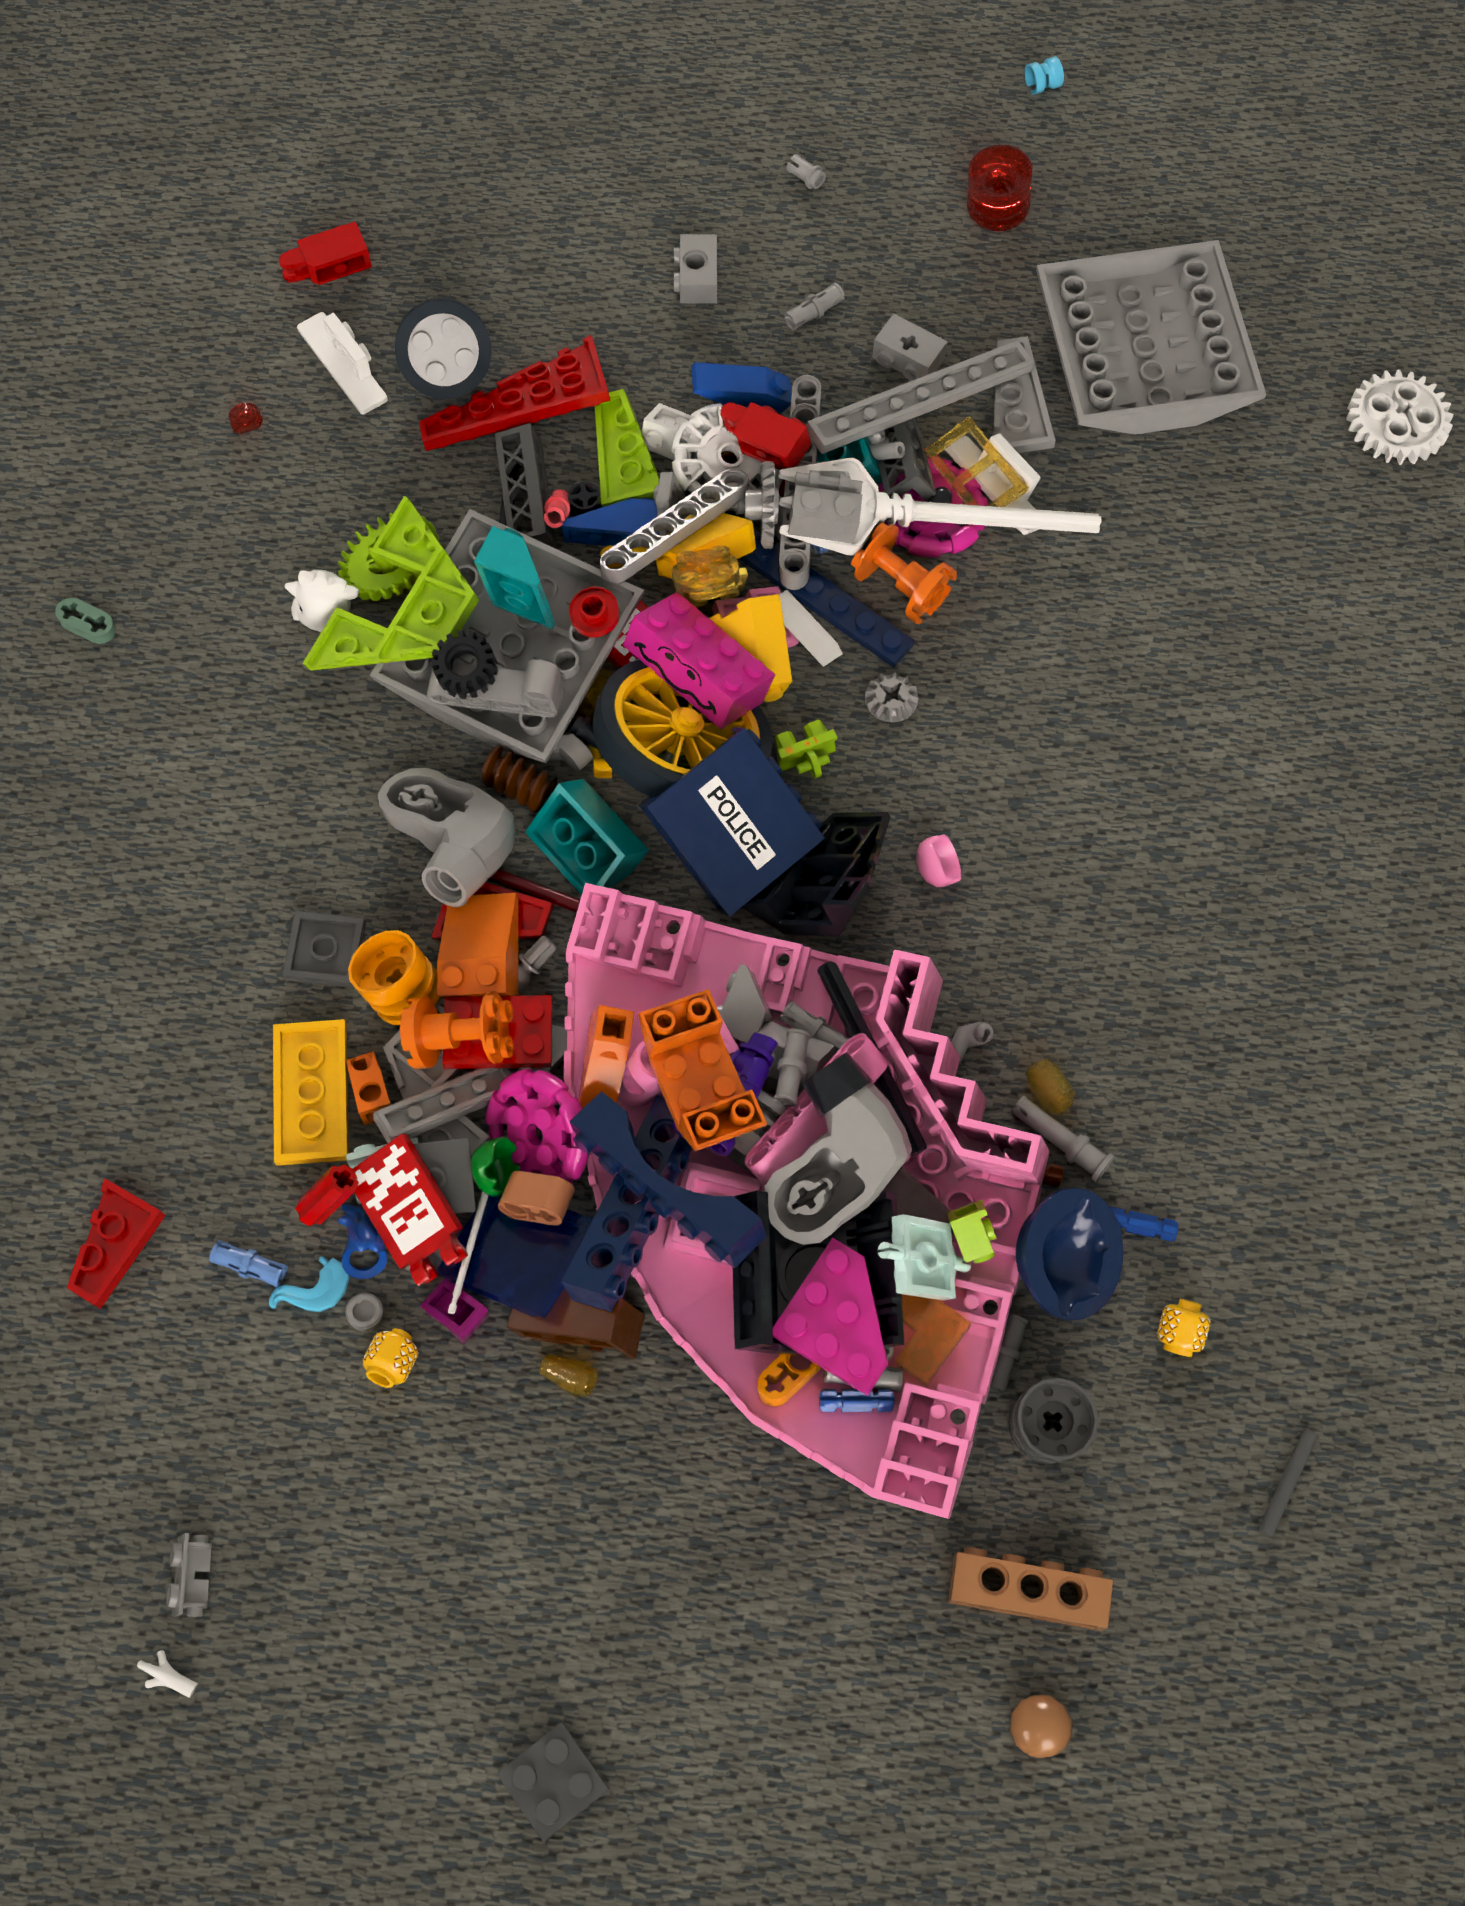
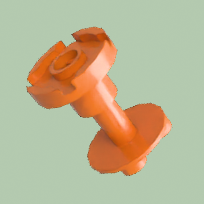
M881 523L872 533V541L867 548L859 550L851 561V566L855 568V579L862 581L880 567L897 580L895 588L910 598L905 610V616L915 624L920 625L923 623L921 616L925 612L931 616L949 595L952 587L947 583L949 579L956 581L957 571L944 562L937 565L931 571H928L916 561L910 564L906 563L891 551L899 534L898 527L893 524L887 526L885 523Z
M496 991L487 992L483 997L480 1007V1018L459 1019L455 1012L438 1014L433 1001L429 997L408 998L406 1002L410 1008L402 1009L400 1019L401 1045L403 1051H410L412 1058L406 1060L414 1069L434 1067L438 1062L441 1049L458 1048L463 1040L481 1039L484 1052L488 1060L493 1064L501 1063L504 1058H511L513 1055L514 1046L512 1038L509 1036L508 1022H511L513 1018L512 1004L509 1000L503 1001Z

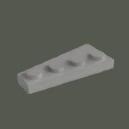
M1028 336L997 341L996 348L1018 340L1034 361ZM1034 365L1031 372L994 386L993 436L1000 433L1018 453L1054 448L1056 441L1036 365Z

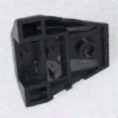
M833 813L821 824L822 826L819 829L825 839L748 901L743 908L785 935L840 936L856 913L870 887L891 818L889 813Z

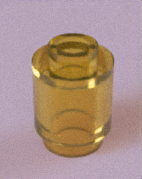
M1044 1059L1026 1071L1025 1075L1029 1079L1027 1084L1045 1112L1054 1111L1055 1114H1059L1073 1105L1072 1098L1076 1095V1092L1057 1064H1052L1050 1059Z

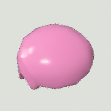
M945 834L932 836L919 844L916 854V865L918 872L927 883L935 887H945L961 880V867L958 856L948 836Z

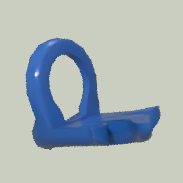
M342 1204V1210L348 1214L341 1216L338 1220V1223L348 1228V1242L341 1257L342 1267L353 1278L369 1279L377 1276L384 1270L387 1263L385 1244L363 1208L351 1204ZM370 1249L379 1255L377 1262L368 1268H357L349 1260L351 1253L354 1251L361 1252Z

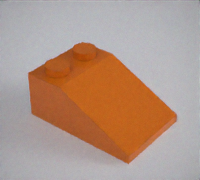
M517 893L472 895L468 902L461 907L447 905L437 959V996L444 999L445 997L485 996L490 991H496L500 996H519Z

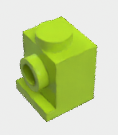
M982 1199L947 1212L965 1263L970 1261L982 1263L995 1256L991 1241L997 1239L989 1217L982 1220L983 1217L988 1216Z

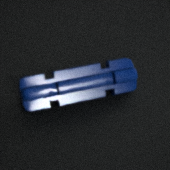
M1110 1207L1120 1229L1121 1227L1125 1228V1232L1151 1238L1159 1235L1160 1240L1169 1242L1175 1241L1177 1237L1178 1222L1176 1220L1163 1218L1162 1221H1159L1158 1216L1130 1210L1127 1214L1124 1213V1209Z
M822 1389L819 1394V1407L822 1412H836V1408H841V1412H872V1408H877V1412H891L895 1404L894 1393L891 1389H877V1393H873V1390H871L868 1397L856 1389H841V1393L837 1392L836 1389Z

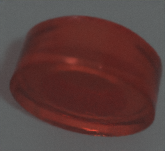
M252 403L238 404L230 410L228 415L232 429L239 434L259 429L263 422L259 408Z

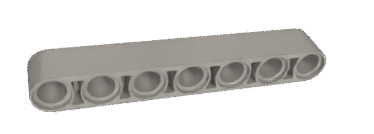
M802 375L794 381L792 386L790 418H797L803 423H807V421L821 416V383L814 376ZM811 438L812 444L807 451L808 453L804 455L797 467L817 463L818 448ZM785 480L784 497L793 496L796 486L794 482ZM783 507L782 525H788L790 509ZM781 534L779 554L780 581L787 589L798 590L803 588L809 580L811 544L804 541L793 542L790 540L792 539L791 537ZM799 567L800 570L792 572L788 568Z

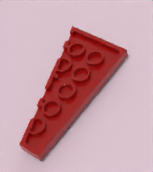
M592 335L582 339L583 345L571 351L568 347L558 351V358L548 363L538 361L497 382L498 388L486 394L479 391L471 395L472 401L461 407L451 405L419 421L425 450L441 449L447 445L465 440H474L487 434L502 432L527 423H536L542 419L565 415L571 411L589 406L594 407L611 401Z

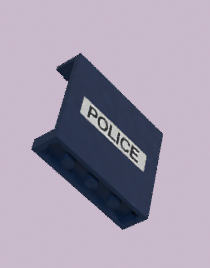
M741 727L732 728L731 731L734 734L659 796L656 798L648 796L638 804L717 910L729 917L825 839L819 830L822 826L819 820L810 811L806 813L799 803L802 798L798 791L791 784H785L779 776L782 773L779 765L770 756L766 758L759 747L762 743L758 736L750 729L746 730Z

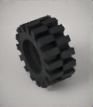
M463 630L457 631V638H453L452 633L446 635L448 642L444 643L440 640L437 643L440 650H433L432 656L434 660H431L433 672L444 691L447 690L449 695L455 697L456 693H458L460 699H466V694L470 693L472 698L478 697L476 691L481 689L483 694L488 691L486 684L493 685L495 682L493 674L497 675L498 673L496 666L498 663L493 650L483 636L480 635L477 638L476 633L473 631H469L468 636L465 635ZM471 654L477 658V667L473 672L467 675H457L452 671V664L459 656Z

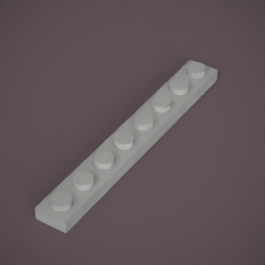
M1017 340L809 420L806 424L810 438L821 454L1027 374L1032 371L1035 363Z

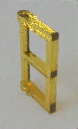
M970 416L924 449L926 456L966 505L979 504L963 485L993 463H996L1014 486L987 506L1006 507L1024 495L1029 489ZM970 432L988 455L956 477L938 454Z

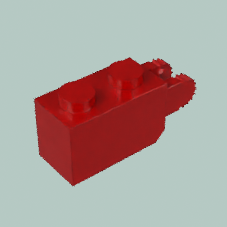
M356 221L297 240V248L284 252L278 258L279 264L283 269V278L288 283H296V281L310 278L312 283L322 285L372 268L368 248Z
M727 402V404L721 407L720 415L725 420V429L737 437L742 453L763 463L765 461H774V467L778 470L797 467L812 444L807 426L802 421L793 417L790 419L786 418L769 406L761 407L751 402L746 408L739 404L735 405V403Z

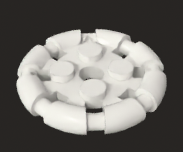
M721 403L705 406L692 413L691 419L688 422H682L674 436L671 452L674 453L675 460L672 462V468L684 492L689 491L693 493L700 488L701 485L697 480L701 476L709 482L728 469L744 471L749 478L748 490H760V487L757 489L751 482L756 478L761 483V468L764 463L743 454L737 437L723 427V419L720 415L721 407H723ZM700 428L705 429L707 433L702 436L697 430ZM724 451L733 452L737 456L738 462L734 464L726 463L722 459L721 453ZM697 452V456L695 459H688L687 453ZM775 468V487L779 489L783 479L778 477L780 470ZM736 482L726 484L729 487L741 486L740 483ZM707 498L703 501L706 503H716L719 500ZM745 498L726 511H735L736 515L744 514Z

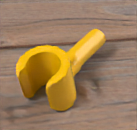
M589 745L593 756L594 777L612 778V768L604 758H601L600 751Z

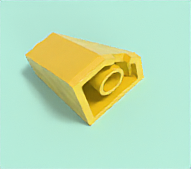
M779 594L748 598L738 603V609L728 613L724 618L720 613L709 618L775 674L765 696V702L780 699L792 683Z

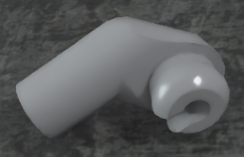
M884 430L867 436L870 441L869 447L872 455L877 460L904 457V444L900 441L890 443L889 438L885 437Z
M975 1022L961 1026L956 1030L951 1042L960 1055L959 1064L962 1062L968 1048L991 1041L994 1030L989 1024Z

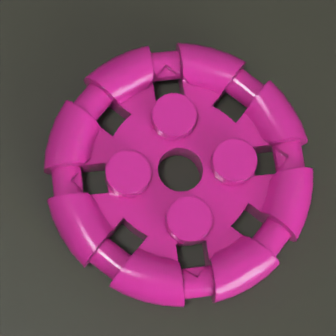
M927 457L935 489L942 486L950 490L953 497L951 504H963L962 499L970 498L971 502L964 505L989 506L988 499L982 495L981 486L963 467L959 469L953 466V461L947 459ZM899 474L894 486L906 478L905 474ZM945 477H948V478L954 480L955 482L953 483V485H952V482H951L949 479L945 478ZM879 483L877 485L878 491L885 492L883 483ZM913 488L905 493L911 494L914 501L927 502ZM896 520L895 525L898 527L899 534L894 545L896 547L902 546L909 550L908 553L921 557L937 558L941 557V554L949 552L951 555H954L971 546L979 538L978 532L984 530L985 526L966 524L961 527L954 523L913 521L908 527H902ZM911 529L914 532L919 533V535H917L914 538L908 535V533Z
M523 1069L510 1074L500 1082V1090L493 1092L486 1109L485 1124L489 1125L490 1140L503 1137V1124H507V1138L517 1146V1150L511 1155V1159L515 1163H520L519 1171L540 1174L542 1171L544 1175L557 1176L574 1185L573 1181L578 1180L583 1174L589 1155L584 1153L573 1141L576 1133L572 1129L570 1120L583 1109L577 1097L570 1095L568 1092L569 1087L561 1079L549 1072L538 1070L534 1073L531 1069ZM512 1096L517 1101V1104L512 1100ZM558 1103L561 1106L559 1108V1111L554 1107V1105H557ZM536 1126L542 1131V1141L536 1135Z

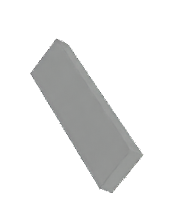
M508 1068L476 1069L375 1111L373 1119L387 1143L400 1134H407L411 1139L488 1106L493 1092L500 1090V1082L509 1076L511 1072Z

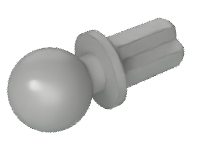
M541 936L525 954L520 953L518 955L521 963L518 964L519 991L524 990L529 985L531 980L530 973L533 972L539 975L542 965L556 952V945L548 937Z

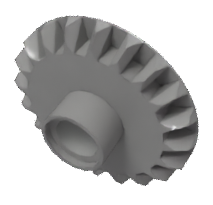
M765 461L761 468L760 490H745L744 517L748 520H760L761 545L764 549H773L774 524H778L779 489L775 487L774 461Z

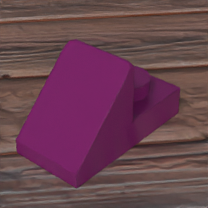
M444 1278L420 1307L429 1316L446 1327L462 1344H465L488 1317V1309L461 1290L456 1303L455 1314L448 1313L455 1285Z

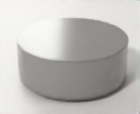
M359 1293L349 1300L345 1314L348 1322L354 1329L364 1332L371 1331L382 1322L384 1307L375 1295Z

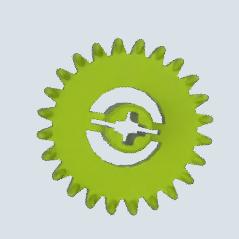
M421 516L439 541V536L433 524L428 522L424 516ZM377 517L379 523L377 530L366 523L369 534L367 537L362 536L357 531L355 532L360 542L359 544L354 545L352 542L347 541L349 549L353 552L348 554L345 551H341V555L347 563L338 561L341 569L338 571L340 578L346 580L347 585L356 587L359 590L358 597L362 600H369L371 598L372 601H378L382 596L387 600L394 593L399 596L403 594V589H412L413 583L419 577L418 574L376 558L371 552L386 527L380 517Z

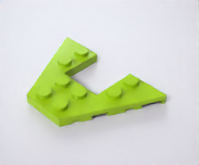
M406 496L401 500L371 552L378 559L418 574V579L388 628L336 607L302 663L309 670L433 658V650H440L437 643L440 640L447 643L446 635L452 633L453 638H457V631L462 630L480 600Z

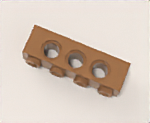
M964 1547V1553L957 1552L954 1555L948 1603L1100 1631L1108 1628L1113 1580L1103 1578V1571L1080 1568L1079 1574L1064 1571V1564L1051 1561H1041L1040 1567L1025 1564V1557L1012 1554H1003L1002 1560L987 1557L986 1550L972 1547ZM992 1570L1000 1576L1001 1587L998 1591H990L984 1587L982 1583L984 1571ZM1024 1577H1031L1038 1582L1040 1592L1037 1598H1028L1021 1591V1581ZM1063 1584H1070L1077 1590L1078 1601L1075 1605H1067L1060 1598L1059 1592Z

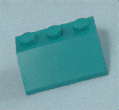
M492 526L474 561L492 605L554 629L556 623L523 536L511 528L502 530Z
M584 779L559 783L525 831L530 839L581 895L585 883L606 888L614 887L635 870L649 851Z

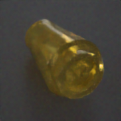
M547 1354L544 1357L539 1370L540 1375L545 1376L575 1398L579 1396L587 1398L593 1391L598 1378V1370L592 1367L591 1362L554 1356L552 1354Z

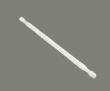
M484 1192L481 1193L465 1249L468 1256L462 1260L453 1291L452 1303L449 1305L448 1313L455 1314L456 1303L461 1294L488 1195Z

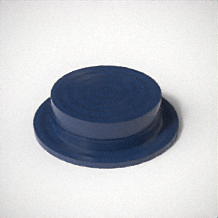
M1065 1188L1052 1192L1027 1217L1020 1229L1016 1244L1018 1272L1024 1285L1043 1310L1054 1317L1064 1320L1087 1318L1098 1312L1108 1302L1118 1284L1123 1264L1121 1230L1108 1204L1097 1194L1089 1190Z

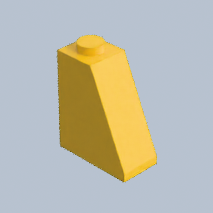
M722 513L657 558L658 575L686 583L753 552L756 549L753 521ZM690 514L685 519H693L695 516Z

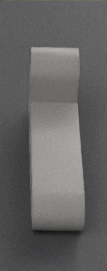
M530 660L527 663L526 671L498 668L497 675L493 674L494 684H486L488 691L483 694L481 689L477 690L478 697L472 698L470 693H467L466 699H460L458 693L453 697L449 695L447 690L444 691L432 668L427 698L435 703L540 717L557 716L563 679L558 667L551 662ZM453 662L452 671L457 675H467L473 672L477 665Z

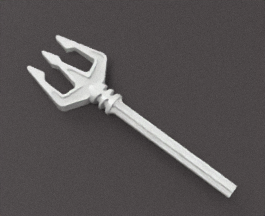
M855 458L782 469L778 474L780 479L795 482L796 472L809 473L810 470L819 471L820 475L839 478V475L850 476L851 480L863 481L860 524L854 543L789 535V524L782 525L779 533L850 556H854L861 550L876 526L884 523L885 520L889 525H895L897 520L902 527H908L913 521L1087 533H1099L1101 516L1094 513L914 501L911 494H904L901 499L898 493H893L891 498H889L886 492L878 491V486L861 462ZM793 496L780 498L779 505L791 509Z

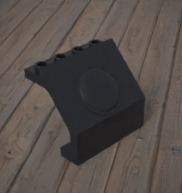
M756 1190L734 1196L762 1219L767 1236L735 1269L732 1267L735 1349L770 1354H799L773 1337V1327L832 1238L861 1254L866 1259L885 1349L904 1345L902 1294L896 1293L894 1260L883 1259L878 1255L879 1252H884L878 1250L882 1242L893 1244L892 1217L897 1216L896 1193L881 1192L867 1208L842 1224L822 1242L806 1245L784 1238L770 1223L768 1192Z

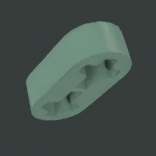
M66 598L55 609V615L63 628L93 643L103 644L109 642L115 636L116 626L111 616L76 598ZM75 610H77L79 616L81 617V619H79L71 615L69 618H67L66 613H73ZM90 623H93L97 626H101L104 623L106 629H98L95 632L93 626Z

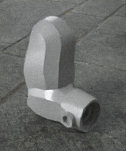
M411 768L392 776L382 785L378 793L379 807L385 819L395 829L420 840L434 853L422 872V882L429 894L445 905L452 907L465 905L468 899L484 885L487 879L496 873L513 849L516 839L514 815L504 804L474 785L449 778L441 772L430 768Z

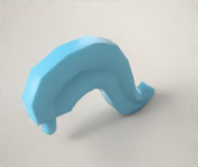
M320 1256L319 1262L324 1267L319 1272L320 1277L314 1288L305 1289L293 1285H281L271 1293L269 1306L275 1309L279 1301H286L307 1311L322 1312L334 1307L344 1296L350 1277L344 1271L342 1262L335 1258L329 1261L326 1257Z

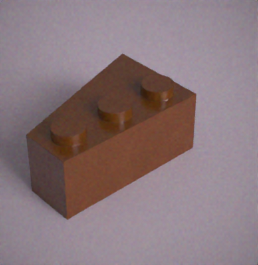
M534 1280L531 1285L517 1284L507 1328L522 1337L568 1345V1343L591 1346L590 1350L602 1352L603 1348L618 1349L625 1354V1357L636 1359L645 1315L623 1298L617 1300L612 1312L573 1301L566 1289H555L554 1285Z

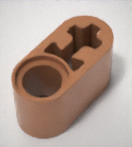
M514 1171L505 1187L498 1208L502 1213L513 1219L548 1225H560L571 1202L575 1188L570 1182L557 1176Z

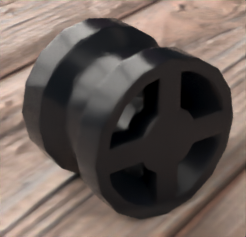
M580 482L571 487L568 500L573 517L602 508L600 491L596 485L590 482Z

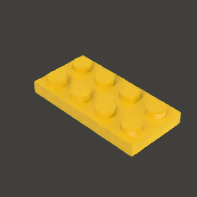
M345 1019L273 1024L274 1163L276 1166L347 1161L346 1154L349 1153L348 1067L346 1062L347 1023Z

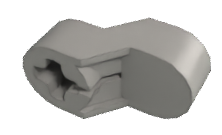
M574 734L562 735L548 761L564 760L572 769L579 772L593 760V756L587 746Z

